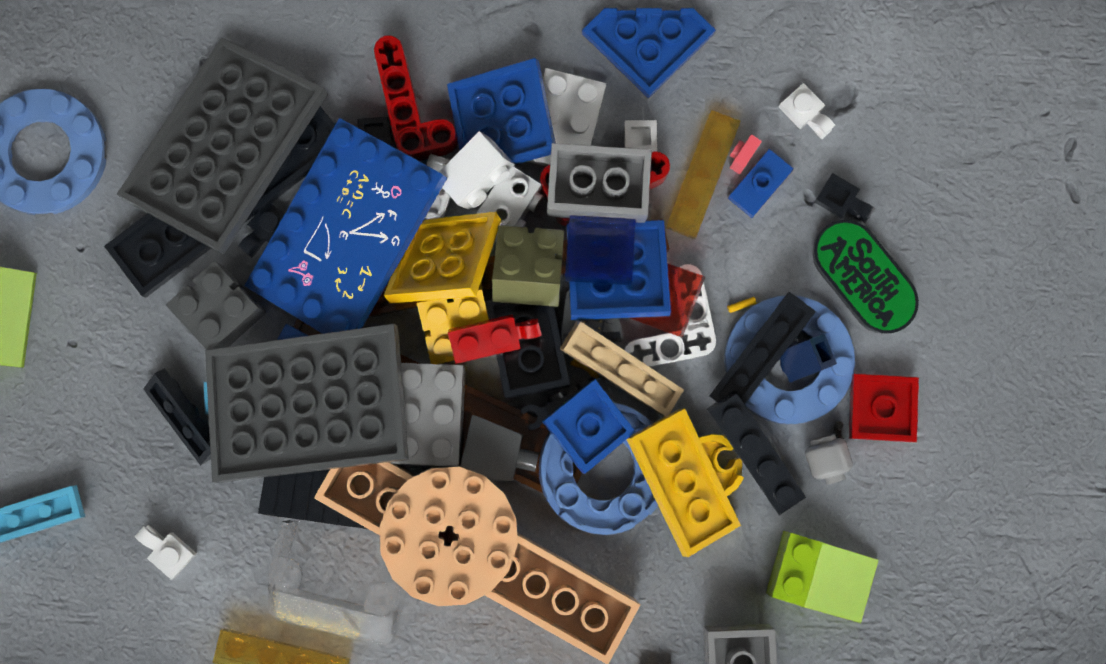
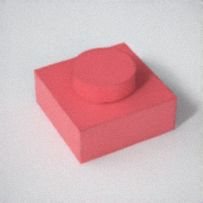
M752 134L746 143L740 140L730 154V157L735 159L730 169L741 174L762 141Z

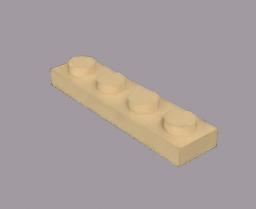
M576 321L560 347V350L664 417L671 413L684 389L581 321Z

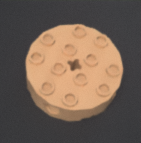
M460 466L431 468L408 479L388 501L379 526L380 552L392 579L413 598L436 606L466 605L490 593L509 572L518 546L516 517L504 492L485 475ZM447 526H453L454 533L459 534V539H453L451 544L445 543V538L440 536V531H445Z

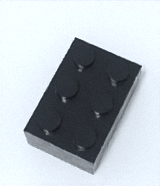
M493 300L485 301L489 320L513 314L516 324L538 318L542 336L536 338L519 339L521 349L496 355L505 399L508 400L570 387L564 354L560 350L562 344L554 306L493 302Z

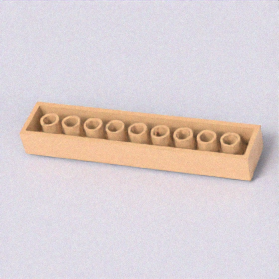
M391 462L330 469L314 498L380 535L379 526L388 501L408 479L417 475L397 464H391ZM447 526L445 531H440V536L445 538V543L451 544L455 538L459 539V534L454 533L453 526ZM517 532L518 546L509 572L485 596L603 663L609 664L636 615L640 603L631 596Z

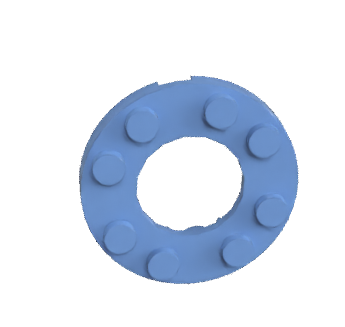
M51 89L23 91L0 103V201L27 214H57L73 208L91 194L99 183L105 169L104 141H106L100 122L89 108L76 98L64 92ZM36 122H50L60 126L69 137L71 147L69 161L63 171L52 179L40 182L27 180L19 175L12 164V142L15 141L19 131L26 126Z
M785 296L764 300L750 308L739 318L729 334L725 347L724 366L726 373ZM801 296L796 297L816 311L802 331L811 338L825 334L837 364L819 371L813 382L801 390L785 391L778 389L764 379L745 406L753 414L774 423H805L827 414L845 396L852 381V374H854V347L844 324L826 306Z
M614 403L636 431L635 433L651 425L650 421L640 412L631 407ZM549 431L540 452L539 479L547 502L562 520L588 533L610 535L634 528L636 524L654 512L658 504L627 440L623 444L629 449L634 463V474L630 485L621 495L615 498L596 500L588 497L577 486L573 477V461Z

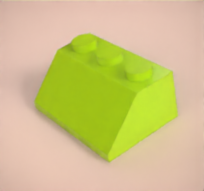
M0 267V366L24 368L37 273Z

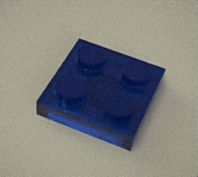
M570 215L565 281L632 285L636 219Z

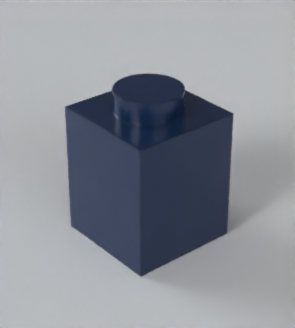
M825 334L788 348L780 358L781 369L787 375L789 382L796 381L837 364Z

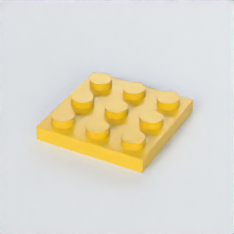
M497 212L423 220L389 280L384 293L388 302L391 304L476 297L498 232V226L501 223Z

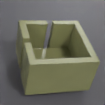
M498 226L492 277L493 302L559 306L564 230L535 228L534 233H528V227Z

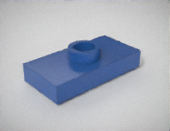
M769 149L730 194L728 199L750 218H753L794 168Z

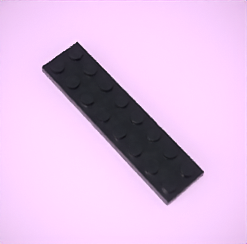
M321 106L245 222L255 216L267 203H272L307 176L335 126ZM149 213L104 246L140 295L145 298L211 249L209 246Z

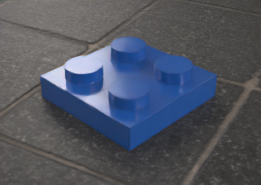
M596 379L591 380L542 420L546 428L583 474H586L636 432Z

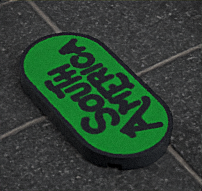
M853 220L832 222L819 232L813 247L814 265L858 322L867 330L881 334H892L906 328L914 320L918 311L919 299L916 288L872 232L861 223Z

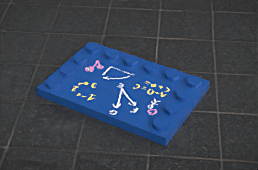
M339 118L244 286L322 334L363 328L446 182L447 177Z

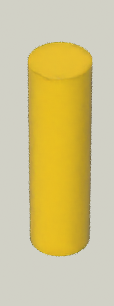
M753 296L728 305L727 309L729 313L755 305L757 302Z

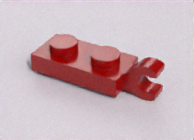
M513 314L448 329L455 364L521 349L519 339H531L542 336L538 318L515 324Z

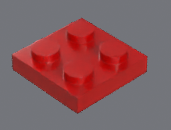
M852 374L849 439L917 442L919 377Z

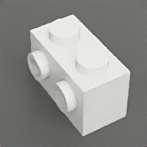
M479 131L439 171V173L447 177L442 188L457 205L470 210L479 206L486 199V193L494 185L502 183L509 176V170L515 164L490 137Z
M512 167L509 170V176L502 183L493 187L476 214L497 212L501 219L500 225L525 227L526 222L523 219L529 210L534 212L543 199V195L540 194L542 186L541 183Z

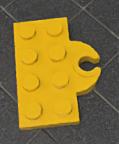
M683 408L678 409L626 439L683 557H690L741 526L727 496L734 492L744 479L742 476V461L740 458H734L729 460L725 468L719 466L717 461L719 453L721 451L733 450V447L723 435L706 434L698 436L686 409Z

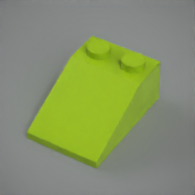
M783 531L766 594L801 607L861 623L879 560Z

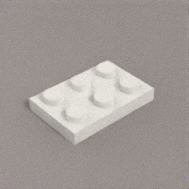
M545 68L543 82L556 144L591 146L607 83ZM551 155L527 162L547 167L550 165Z

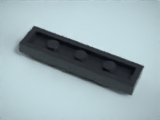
M788 292L709 397L717 402L732 391H735L745 405L816 311L791 292Z
M732 391L707 408L778 515H781L806 498L735 391Z

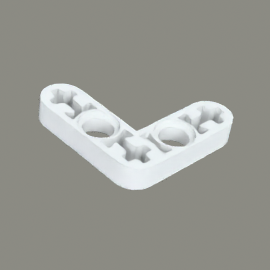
M691 264L680 266L673 276V288L682 331L637 339L625 347V351L631 354L634 351V346H639L640 351L651 349L650 342H655V354L659 360L652 361L653 354L642 358V362L649 367L703 357L710 354L715 348L716 336L703 276L696 266ZM684 272H688L689 276H695L696 280L692 282L691 289L692 293L699 291L700 296H690L684 300L682 299L681 294L686 295L688 293L686 284L679 282ZM690 302L699 303L703 308L702 317L697 320L690 319L685 313L686 305ZM698 333H701L703 338L709 339V343L705 345L704 351H700L699 346H692L687 348L690 354L684 355V343L680 336H686V342L694 341ZM671 339L677 343L678 353L676 356L666 357L662 354L660 346L664 340Z

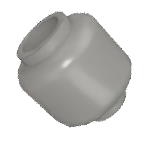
M835 434L811 440V446L805 450V456L812 477L815 479H825L826 484L845 480L844 473L850 471L853 467L847 442L842 438H836Z

